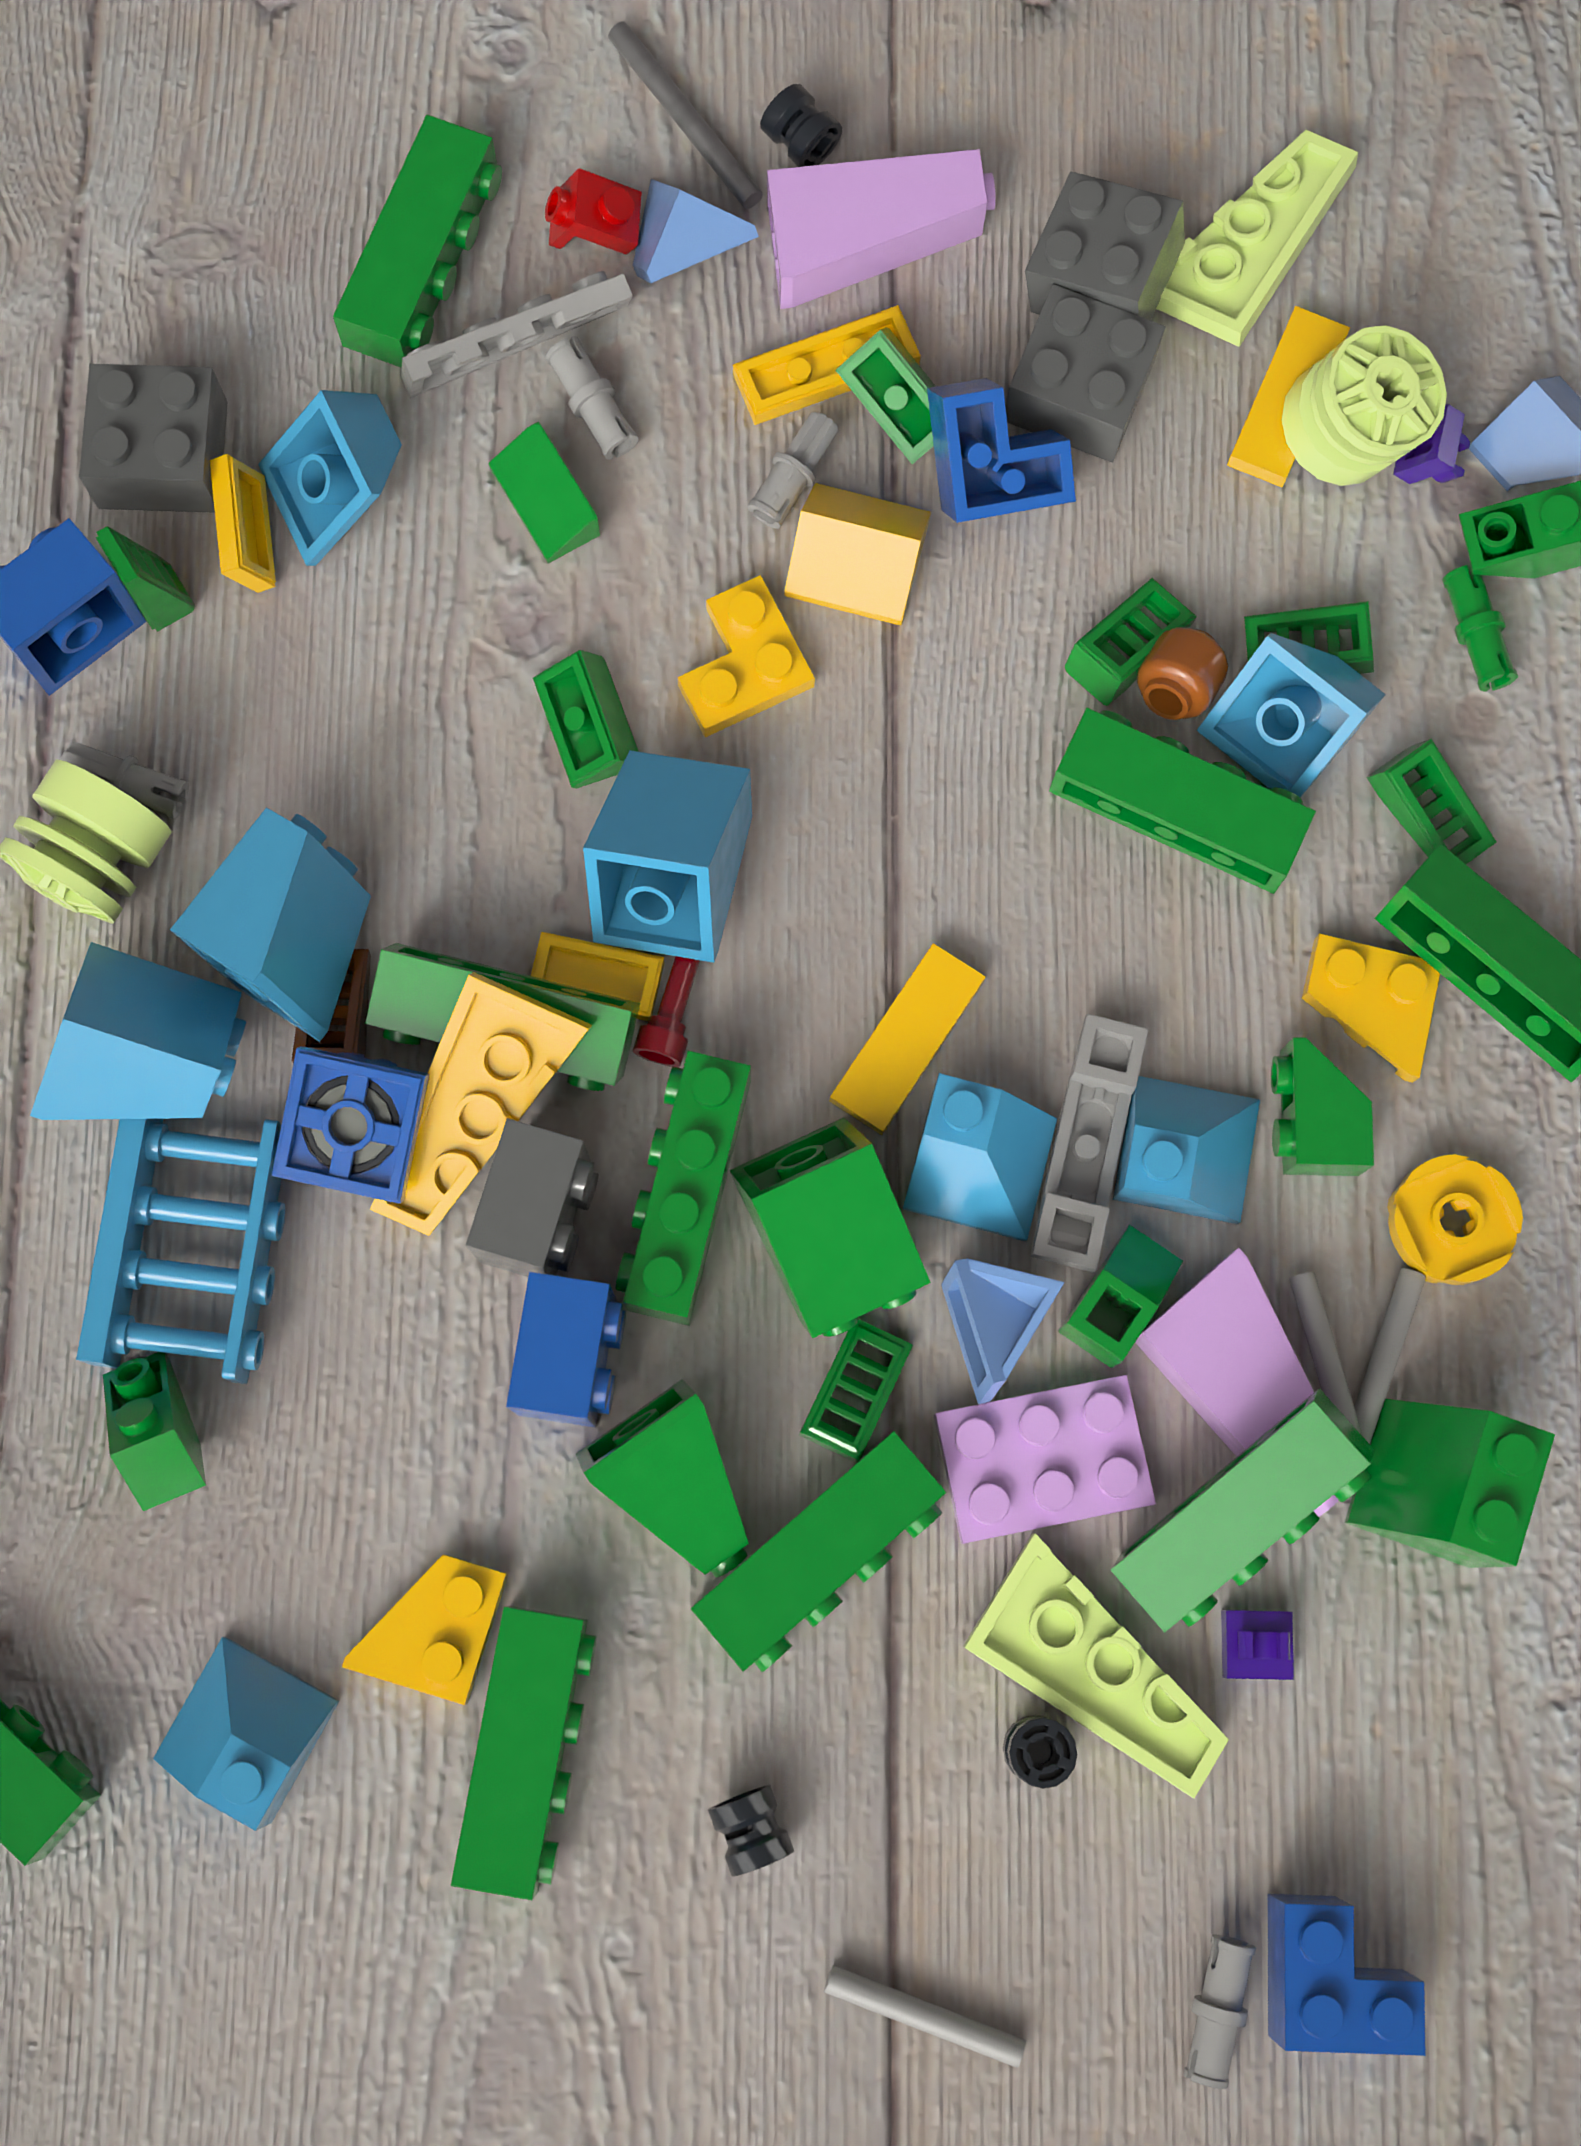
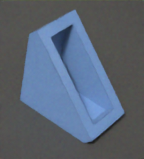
M651 179L633 267L638 277L653 283L759 236L754 224L685 191Z
M1560 375L1534 380L1470 444L1469 450L1507 492L1517 485L1581 475V398Z
M969 1258L956 1260L953 1263L941 1286L978 1404L991 1402L1007 1380L1065 1282Z

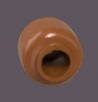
M1176 627L1166 630L1157 639L1139 667L1137 684L1145 704L1158 716L1169 720L1190 719L1200 716L1210 707L1226 679L1229 665L1225 652L1210 634L1198 629Z

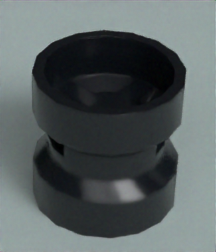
M792 84L777 94L764 111L760 121V129L775 144L783 143L788 148V157L798 167L821 164L834 150L842 135L841 124L828 111L819 112L815 108V99L801 84Z
M1040 1715L1025 1716L1013 1723L1005 1734L1003 1743L1005 1762L1011 1772L1028 1785L1042 1789L1056 1787L1067 1780L1074 1770L1078 1755L1076 1743L1069 1730L1059 1722Z
M770 1784L734 1796L708 1809L714 1829L725 1836L728 1845L725 1859L732 1877L770 1865L794 1852L787 1830L778 1826L774 1816L777 1802Z

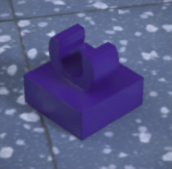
M1446 404L1444 417L1432 437L1395 462L1393 475L1408 484H1413L1430 477L1440 483H1446L1463 477L1465 470L1461 466L1456 465L1455 462L1457 453L1470 447L1469 439L1461 433L1465 414L1450 404Z
M1221 1610L1222 1678L1294 1680L1293 1613L1291 1611Z

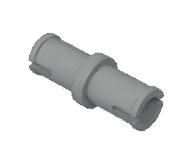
M572 336L570 340L565 338L557 342L548 350L545 357L549 365H552L571 397L568 402L570 409L575 417L585 420L606 459L611 460L614 456L616 458L621 457L634 448L639 438L636 432L631 429L613 399L616 394L614 387L609 379L599 376L578 337Z
M1212 1935V1946L1202 1995L1194 1996L1191 2009L1197 2015L1188 2064L1184 2069V2076L1204 2086L1226 2089L1229 2084L1228 2075L1238 2027H1245L1247 2022L1248 2010L1242 2006L1252 1956L1255 1955L1256 1947L1236 1938Z

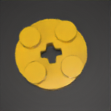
M1456 1154L1439 1156L1424 1162L1410 1171L1389 1197L1387 1205L1389 1212L1388 1226L1394 1247L1409 1267L1426 1276V1282H1441L1451 1285L1474 1283L1499 1271L1507 1264L1514 1253H1511L1516 1245L1517 1234L1521 1233L1523 1214L1517 1193L1508 1179L1490 1165L1484 1167L1476 1161L1466 1160L1469 1157ZM1450 1203L1455 1211L1465 1209L1469 1214L1470 1221L1462 1226L1464 1237H1456L1452 1230L1445 1231L1443 1229L1440 1219L1444 1216V1204Z

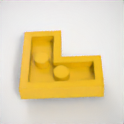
M761 575L706 600V610L729 654L677 677L678 687L705 738L814 687L815 678Z

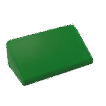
M888 327L880 329L840 365L836 372L913 465L934 447L927 388L936 386Z
M539 421L527 427L488 463L490 470L548 564L600 536L597 515Z
M578 650L533 677L571 788L577 789L618 775L629 750L639 752L609 668L602 656Z

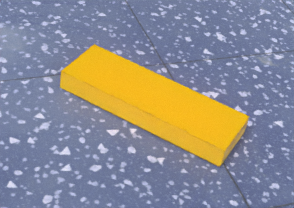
M899 305L733 364V376L754 425L851 391L849 386L836 372V369L880 329L888 327L920 366L921 355Z
M1298 306L1294 307L1227 466L1283 487L1295 460V456L1286 444L1282 425L1285 396L1299 376L1315 363L1322 360L1326 354L1346 339L1351 327Z
M933 943L831 1094L829 1102L880 1135H883L984 983L986 976Z

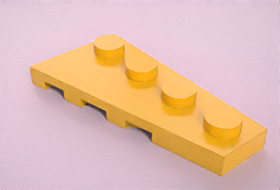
M475 972L469 974L427 1072L429 1079L405 1199L400 1204L374 1199L370 1210L429 1236L497 1150L506 1119L519 1121L593 1025Z

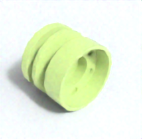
M1387 325L1363 328L1342 341L1335 349L1326 354L1322 360L1315 363L1294 382L1285 396L1282 414L1286 444L1298 463L1317 479L1339 486L1363 483L1432 437L1444 417L1447 392L1442 369L1429 348L1409 332Z
M56 759L32 796L42 809L53 817L52 821L47 825L38 820L19 815L13 827L32 842L35 847L33 849L17 840L5 837L0 845V858L13 867L26 884L55 903L73 912L92 915L102 921L113 924L123 908L103 892L101 888L105 887L115 893L130 897L137 887L116 867L117 863L121 859L130 864L149 868L172 831L152 811L112 784L85 769L67 761Z

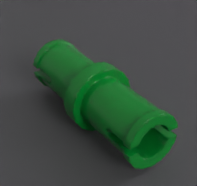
M1468 565L1450 571L1443 577L1442 581L1448 591L1459 623L1454 631L1458 643L1467 647L1478 679L1479 690L1487 692L1490 689V682L1492 691L1510 685L1518 678V674L1512 665L1501 633L1506 627L1502 613L1494 611L1482 575H1473L1472 568H1468Z

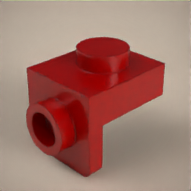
M578 168L560 187L556 186L548 197L545 219L550 223L549 246L562 249L576 236L628 255L638 245L642 191Z

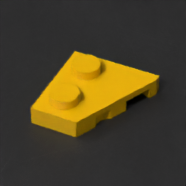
M1319 933L1313 942L1302 999L1324 1017L1333 1018L1338 1021L1343 1027L1344 1033L1361 1047L1370 1046L1396 1067L1397 1071L1395 1074L1402 1080L1413 1083L1420 1078L1440 973L1420 957Z
M442 1555L346 1655L342 1668L458 1704H468L509 1574L452 1556Z

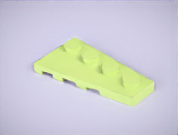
M1305 130L1253 178V185L1235 202L1231 199L1228 200L1216 211L1213 216V222L1194 240L1190 237L1185 240L1178 261L1156 309L1240 347L1355 170L1358 152L1311 131Z
M1032 1533L963 1647L1195 1799L1229 1739L1168 1674H1165L1147 1655L1123 1626H1120L1102 1607L1085 1585L1075 1575H1072L1051 1552L1052 1550L1036 1533Z

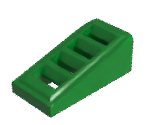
M108 526L96 532L98 543L152 630L156 629L158 632L194 611L195 604L170 563Z
M1151 578L1074 644L1065 664V670L1099 702L1109 706L1137 680L1139 667L1162 633L1176 627L1189 628L1197 616L1156 580ZM1144 606L1167 625L1163 630L1141 611ZM1128 623L1149 642L1146 644L1126 624ZM1108 641H1113L1130 659L1125 658Z
M1369 601L1244 616L1248 661L1265 640L1264 632H1276L1278 636L1290 639L1289 631H1301L1302 644L1315 648L1314 631L1326 630L1329 654L1339 657L1359 674L1374 672ZM1351 629L1353 650L1340 651L1339 630Z
M1432 738L1408 747L1366 777L1382 802L1427 857L1430 856L1440 843L1447 848L1443 841L1461 828L1467 833L1468 837L1449 851L1465 864L1497 843ZM1415 769L1420 778L1408 786L1403 776ZM1431 789L1437 797L1421 807L1416 798ZM1447 809L1453 817L1435 829L1430 820Z
M858 1319V1323L848 1330L801 1428L799 1436L858 1463L913 1344ZM858 1339L892 1355L893 1358L889 1367L854 1352L853 1350ZM847 1363L882 1379L878 1390L842 1374ZM836 1386L871 1402L867 1414L833 1398L832 1394ZM825 1409L859 1425L860 1429L856 1437L821 1421Z

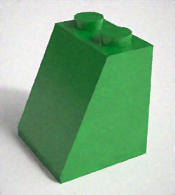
M844 1117L729 1170L795 1312L812 1339L821 1334L825 1337L842 1334L858 1323L857 1317L878 1307L883 1309L899 1307L912 1300L917 1294V1289L931 1283L872 1143Z
M1385 1398L1370 1442L1375 1451L1371 1465L1366 1470L1372 1477L1352 1496L1344 1523L1467 1568L1517 1567L1555 1434L1489 1410Z

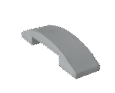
M1086 1014L1054 1139L1031 1257L1093 1273L1096 1272L1110 1208L1107 1207L1131 1096L1137 1086L1149 1029Z

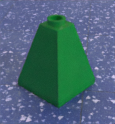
M683 1379L575 1454L584 1475L595 1488L704 1575L711 1571L715 1578L721 1577L732 1571L746 1559L748 1554L743 1547L748 1545L749 1542L704 1404Z

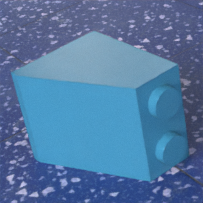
M629 750L583 847L593 942L715 962L752 820L750 769Z
M266 807L170 930L238 990L320 1042L328 1032L371 895L353 878L358 868L337 850L329 846L325 849L322 846L327 836L317 826L299 814H295L289 821Z
M90 942L30 1116L41 1120L203 1118L212 1093L224 1097L235 1068L236 1060L225 1055L235 1056L246 1026L245 1020L236 1018L242 992Z

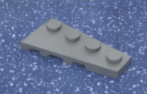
M605 271L594 273L572 285L573 293L552 300L550 294L537 297L517 308L518 314L500 321H496L495 317L483 320L463 330V335L442 343L435 341L413 350L406 357L402 358L401 378L410 398L627 307L633 295L624 274L622 273L608 279Z

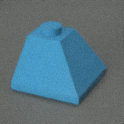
M320 390L258 464L306 566H316L381 495L402 446L377 394Z
M1270 633L1196 731L1269 789L1272 787L1286 789L1301 798L1348 743L1386 694L1339 657Z
M939 1073L933 1089L903 1209L1026 1242L1057 1118L1002 1089Z
M1139 1076L1129 1105L1113 1200L1239 1224L1241 1222L1260 1099Z
M222 1637L153 1759L196 1798L257 1831L273 1822L336 1709L339 1700L227 1637Z

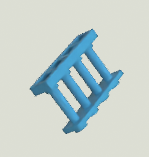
M119 1119L76 1360L93 1366L117 1369L120 1366L122 1354H129L131 1349L224 1360L222 1368L223 1379L233 1383H248L250 1370L259 1369L264 1351L263 1331H257L261 1305H269L274 1290L275 1270L274 1267L267 1266L271 1241H279L281 1239L285 1224V1204L278 1202L282 1178L272 1176L282 1125L279 1121L265 1119L261 1142L169 1131L168 1125L163 1124V1119ZM165 1156L256 1167L250 1205L158 1194L157 1188L152 1187L156 1162H163ZM154 1220L243 1230L245 1231L240 1267L239 1269L147 1258L146 1252L140 1250L144 1226L152 1225ZM143 1284L235 1295L229 1332L226 1334L136 1323L135 1317L129 1315L133 1289L139 1290Z

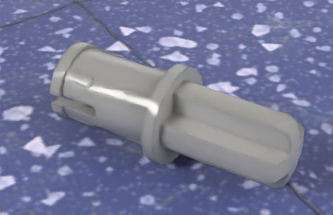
M819 411L811 412L786 452H777L773 456V468L761 488L747 505V509L754 512L752 515L767 526L779 529L804 488L813 486L816 477L812 471L838 432V425L831 418Z
M73 742L68 745L61 757L62 761H67L87 770L128 794L143 806L166 814L169 818L176 819L184 805L160 796V792L165 791L187 799L189 791L188 781L179 780L138 765L137 757L132 755L122 759L84 744Z

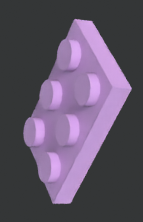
M1127 1375L934 1414L961 1544L1156 1504Z

